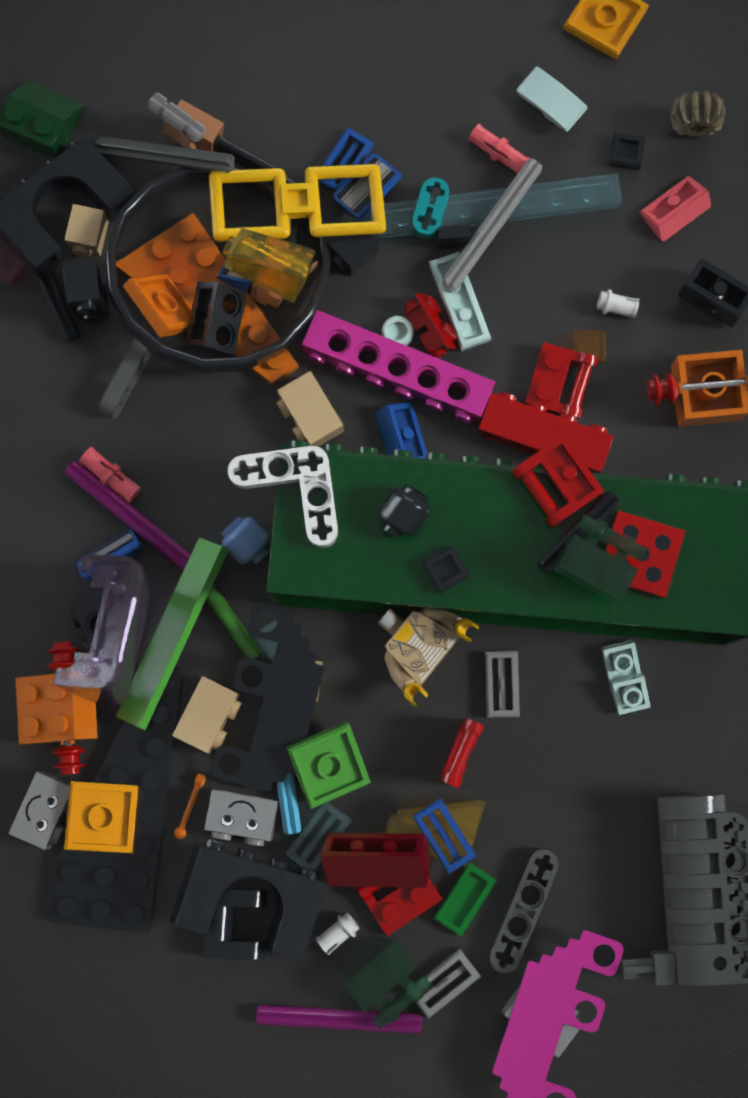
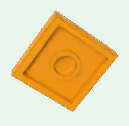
M580 0L564 24L563 29L617 60L647 12L649 5L641 0Z
M70 781L64 849L132 853L138 785Z

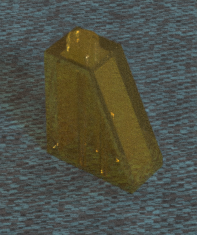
M241 228L236 238L230 236L223 250V254L226 255L225 268L292 303L295 302L308 279L316 252L310 248L245 228Z
M469 800L444 803L472 848L486 802ZM428 805L400 808L397 815L390 814L385 833L423 834L412 816ZM437 808L433 811L460 856H465L467 854L440 809ZM428 815L422 818L423 822L446 859L454 863V857ZM428 843L430 856L438 858Z

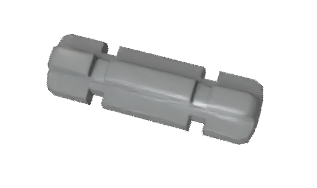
M155 93L148 102V108L156 115L162 114L161 118L181 133L186 132V136L189 139L199 142L206 132V127L197 120L192 121L191 115L173 102L168 103V99L162 94Z

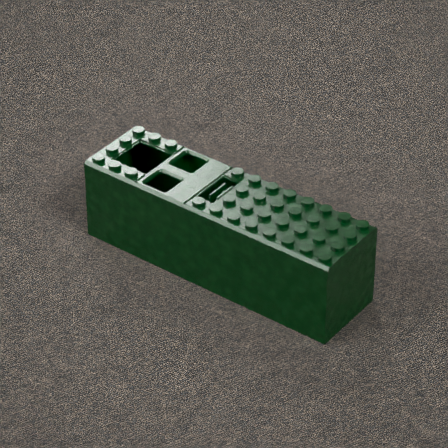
M290 441L289 446H281V450L310 446V443ZM324 444L323 450L326 452L329 460L338 526L336 541L326 548L316 547L308 539L300 482L277 485L267 582V594L276 606L385 615L391 609L400 617H408L413 610L418 612L426 607L448 610L462 619H469L476 624L728 646L748 639V480L734 481V486L720 485L721 479L714 477H702L699 483L686 482V476L680 474L665 475V480L592 473L603 488L604 493L606 491L613 492L620 499L621 503L551 574H548L539 566L538 560L603 494L554 528H551L546 521L548 516L522 479L517 480L512 473V470L517 467L513 460L495 459L494 464L480 463L481 458L475 456H461L460 461L446 460L447 455L441 453H426V458L412 457V452L407 450H392V455L378 454V449L373 447H358L357 452L344 451V446ZM315 454L309 455V461L298 463V456L291 457L295 467L294 475L301 474L299 466H309L311 471H317V466L323 463V460H317ZM282 458L279 461L278 477L285 475L289 467L288 463ZM541 465L534 468L532 471L558 508L561 509L567 505V502ZM404 484H407L429 498L426 503L430 506L431 512L417 535L407 536L403 534L399 539L382 528L385 522L379 517L378 511L392 488H403ZM314 488L308 494V501L313 506H321L328 499L327 492L322 488ZM331 510L320 514L309 513V518L317 516L318 529L312 530V534L318 535L320 540H326L327 533L332 532V528H326L324 522V515L330 516ZM618 510L685 530L665 599L597 578L615 514ZM453 545L468 570L470 577L439 594L422 562Z

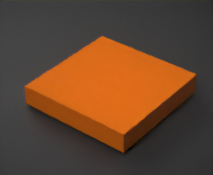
M168 274L131 278L123 285L126 292L160 338L187 333L192 307Z

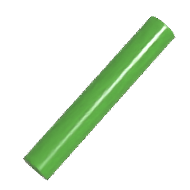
M213 583L206 598L207 603L244 656L255 660L263 655L262 651Z

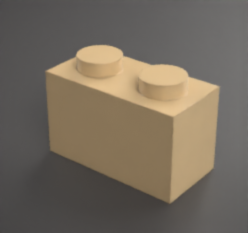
M311 371L277 390L280 400L276 404L284 418L286 419L291 416L297 426L292 431L298 441H305L310 443V446L319 447L344 432V425Z
M202 676L172 736L211 754L213 748L217 750L225 740L227 732L223 731V728L228 718L234 720L242 705L238 701L240 694Z

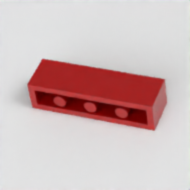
M499 392L498 395L491 393L477 432L478 436L534 455L564 434L591 473L600 474L602 472L614 438L613 435L607 433L608 430L596 424H590L589 427L579 424L575 417L560 413L559 416L546 412V407L536 403L525 405L516 402L517 398L505 392Z

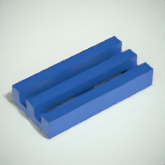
M347 127L322 166H333L350 138L355 141L339 165H348L361 144L364 147L352 165H362L373 150L374 142ZM343 178L339 185L336 184L338 179H318V184H323L329 191L333 190L336 192L348 178Z
M441 798L412 816L422 833L426 834L428 843L448 874L477 857ZM437 808L440 809L467 854L465 856H460L433 811ZM428 815L454 857L455 862L451 865L423 822L422 818Z

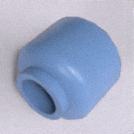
M240 516L237 517L221 533L224 537L222 546L228 549V553L241 565L247 564L251 560L257 564L269 552L266 548L270 539L269 534L252 517L244 519Z

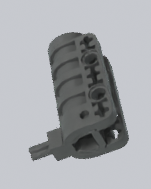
M725 794L657 797L668 950L650 951V958L621 959L623 980L652 978V982L656 986L675 984L686 986L747 984L748 937L746 936V924L748 926V917H745V912L748 911V821L739 813L726 811ZM730 823V828L723 829L724 825ZM731 839H732V845L724 844V842H729V843H731ZM730 853H732L733 862L731 866L727 868L726 858ZM740 854H741V856L743 857V860H744V864H743V867H742V868H741ZM738 922L737 932L731 935L733 925Z

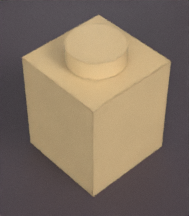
M73 204L64 239L73 254L85 258H90L91 254L101 256L109 224L105 211Z

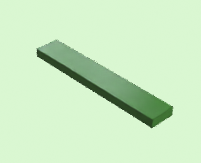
M202 538L198 539L116 717L146 730L229 551L225 547Z

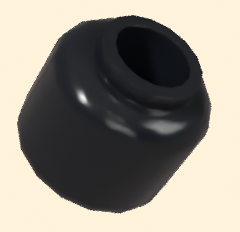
M404 484L403 488H392L378 511L379 517L385 522L382 528L399 539L403 534L407 536L417 535L431 512L430 506L426 503L429 498L407 484Z

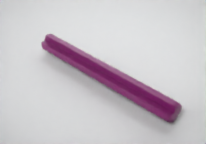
M73 461L67 467L65 474L184 571L191 556L188 551L107 485L101 484L100 480L80 463Z
M259 1005L256 1011V1023L259 1025L419 1034L422 1031V1016L414 1013Z

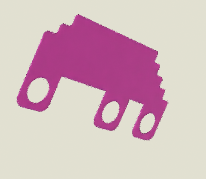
M584 930L579 940L569 939L566 948L557 946L552 956L543 954L539 963L528 962L492 1071L494 1075L502 1078L500 1088L507 1091V1098H547L549 1094L554 1092L563 1094L565 1098H576L572 1090L548 1082L546 1077L564 1024L590 1033L598 1030L605 1010L604 1001L599 997L576 990L575 988L582 967L606 976H612L617 972L623 954V946L620 942ZM602 944L609 945L615 953L613 963L607 967L597 965L593 959L595 948ZM582 1001H590L596 1007L597 1015L590 1023H582L575 1016V1008Z

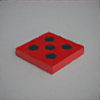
M618 510L615 514L597 578L665 599L685 530Z

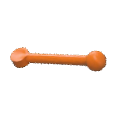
M199 773L195 779V786L180 825L174 830L173 834L176 839L181 840L186 836L185 828L200 789L206 781V775Z

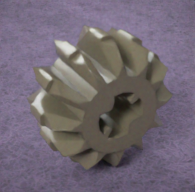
M708 91L682 94V97L674 100V105L672 106L671 123L673 124V130H676L678 135H688L689 138L713 135L715 131L722 129V124L724 123L725 106L723 99L719 98V94H709Z

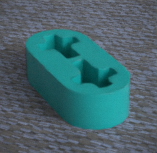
M430 178L421 187L412 221L413 232L421 239L435 237L438 234V228L442 224L450 189L448 184L441 178ZM434 188H439L440 195L442 196L436 198L435 205L429 204V192H432ZM430 212L432 213L431 223L433 225H429L427 230L422 229V223L419 221H424L426 213Z

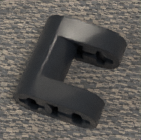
M225 889L217 903L208 934H202L201 957L215 959H265V941L233 940L232 927L233 907H267V890Z

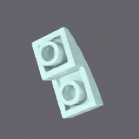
M537 66L516 90L520 97L541 110L545 118L566 132L570 130L588 109L586 104Z
M628 640L600 647L617 713L622 715L650 708L645 677L641 674L635 642Z

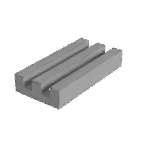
M518 651L484 652L486 718L520 717ZM492 658H498L499 710L493 711ZM505 658H511L512 710H506Z
M459 948L407 991L427 1018H430L481 976ZM460 960L462 962L460 966L420 997L418 992L456 961ZM464 971H469V976L430 1007L426 1005L425 1002Z

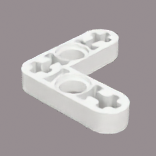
M306 446L237 456L230 462L228 466L229 478L240 489L300 482L305 527L309 541L319 548L329 547L336 541L338 526L329 460L322 448ZM315 454L317 460H323V463L317 466V471H311L309 466H299L301 474L294 475L295 467L292 456H298V463L309 461V455ZM277 458L284 459L289 465L287 473L280 477H275L269 472L270 462ZM263 460L262 468L265 479H259V472L248 474V480L242 481L239 475H234L235 471L240 470V464H246L248 469L259 468L257 461ZM314 488H322L327 492L328 499L321 506H313L308 501L309 492ZM331 510L330 516L324 515V522L326 528H332V532L327 533L326 540H320L318 535L312 534V530L318 529L317 516L309 518V513L320 514Z

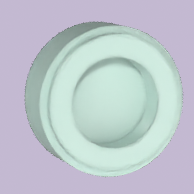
M393 316L383 324L382 336L408 346L413 339V326L407 318Z

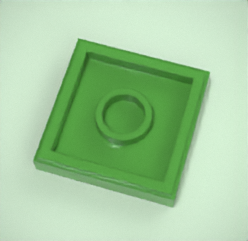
M347 721L286 747L310 809L371 783L352 729Z

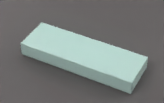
M458 251L429 261V267L450 324L456 333V340L460 351H464L490 342L491 336L468 275L454 292L442 284L443 277L460 255Z

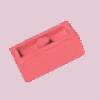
M687 176L642 209L640 215L656 236L664 242L711 207L709 191L690 176Z

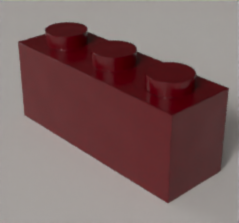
M328 833L321 853L328 886L426 888L432 866L426 834Z

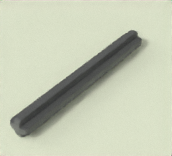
M103 136L96 139L94 143L96 149L103 156L221 173H230L235 168L234 156L227 153Z

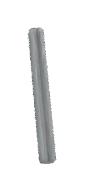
M530 158L527 160L443 277L442 284L453 292L459 288L539 176L543 166L535 159Z

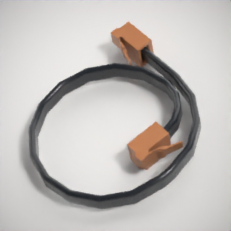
M182 99L177 106L191 115L192 121L197 120L206 127V132L199 142H194L186 136V132L181 133L165 120L163 121L162 132L172 137V141L184 148L231 154L235 158L234 162L246 169L277 168L224 138L223 122ZM181 167L148 181L119 210L105 247L108 296L127 332L160 360L199 373L246 371L283 354L312 321L316 310H318L331 269L328 237H316L320 273L311 300L303 314L278 341L240 357L202 358L168 347L135 321L117 286L115 255L127 223L152 197L185 183L209 182V174L212 171ZM285 175L286 184L295 183L292 179ZM273 181L231 183L261 193L275 204ZM289 219L290 235L287 238L286 245L275 244L253 281L250 298L264 306L268 303L278 308L288 291L299 285L317 267L318 262L315 261L304 272L296 274L289 282L295 272L299 254L294 252L299 236L297 219Z

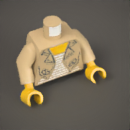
M426 607L418 612L413 610L406 620L389 609L378 622L382 628L392 635V638L385 645L387 651L384 656L391 679L404 693L406 700L414 707L418 706L413 701L414 695L421 692L426 698L428 697V693L421 685L456 641L462 638L467 642H472V639L466 636V630L472 626L479 630V626L469 619H462L448 610Z

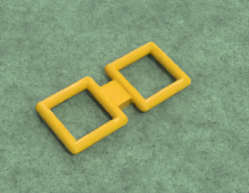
M376 164L308 167L304 172L305 183L286 184L285 171L281 168L233 170L230 173L212 171L209 174L213 238L218 242L285 239L290 235L289 219L297 218L309 219V230L313 237L383 234L386 231L380 167ZM368 177L373 221L322 224L318 179ZM273 181L277 226L225 228L222 184Z

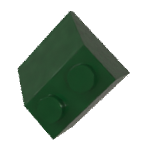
M27 81L7 96L0 110V133L6 139L55 159L63 153L86 107L82 103L34 82Z

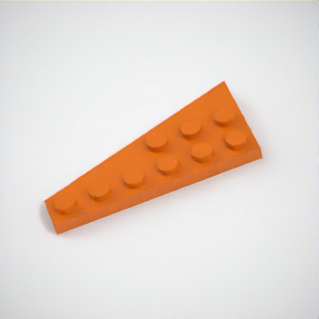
M194 213L116 262V268L130 278L168 274L191 307L197 281L220 282L228 285L217 279L226 259ZM246 291L245 308L240 324L235 357L248 355L280 339L255 301L250 298L248 291ZM286 349L283 354L251 368V370L273 386L299 369V365L288 349Z

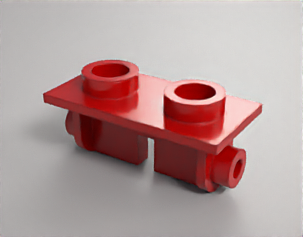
M414 294L418 302L412 299L404 304L406 309L404 313L415 331L418 332L425 326L427 327L428 331L419 336L429 355H434V357L440 359L447 354L445 348L457 350L459 347L454 341L457 338L456 333L447 322L444 323L438 314L441 309L432 296L425 294Z

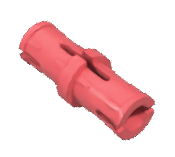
M480 123L476 125L468 138L469 142L474 143L490 154L491 160L494 162L500 161L516 172V174L519 173L527 160L530 159L510 146L506 138L500 139L485 129Z
M90 447L79 460L81 465L85 466L100 479L99 482L101 484L109 486L127 503L132 502L142 489L120 471L121 467L118 464L110 463L93 447Z

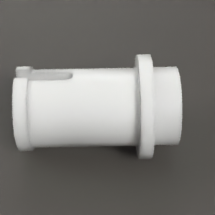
M608 289L607 292L601 291L597 302V310H602V314L606 315L607 312L632 319L635 318L639 307L638 298L614 294L611 289Z
M348 913L344 916L338 915V921L320 936L316 937V941L328 955L350 936L353 938L357 936L355 932L360 928Z

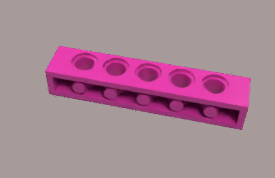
M316 310L302 343L303 353L307 354L306 358L315 363L323 365L324 362L335 365L336 370L342 374L353 376L355 373L366 378L365 381L374 387L383 388L385 385L395 389V394L404 399L412 400L415 397L425 401L424 405L429 409L437 412H442L443 409L454 413V417L457 420L467 424H472L473 421L480 423L496 383L493 380L319 310ZM335 340H342L347 344L346 349L341 352H334L329 346ZM364 352H371L377 358L371 364H364L359 360V356ZM393 364H401L405 367L406 372L401 376H394L388 369ZM425 375L431 376L436 384L431 388H424L418 383L419 378ZM454 387L461 388L465 393V397L461 400H453L449 397L448 391Z

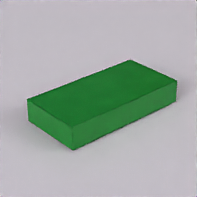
M467 862L433 916V919L462 937L497 880L471 862Z

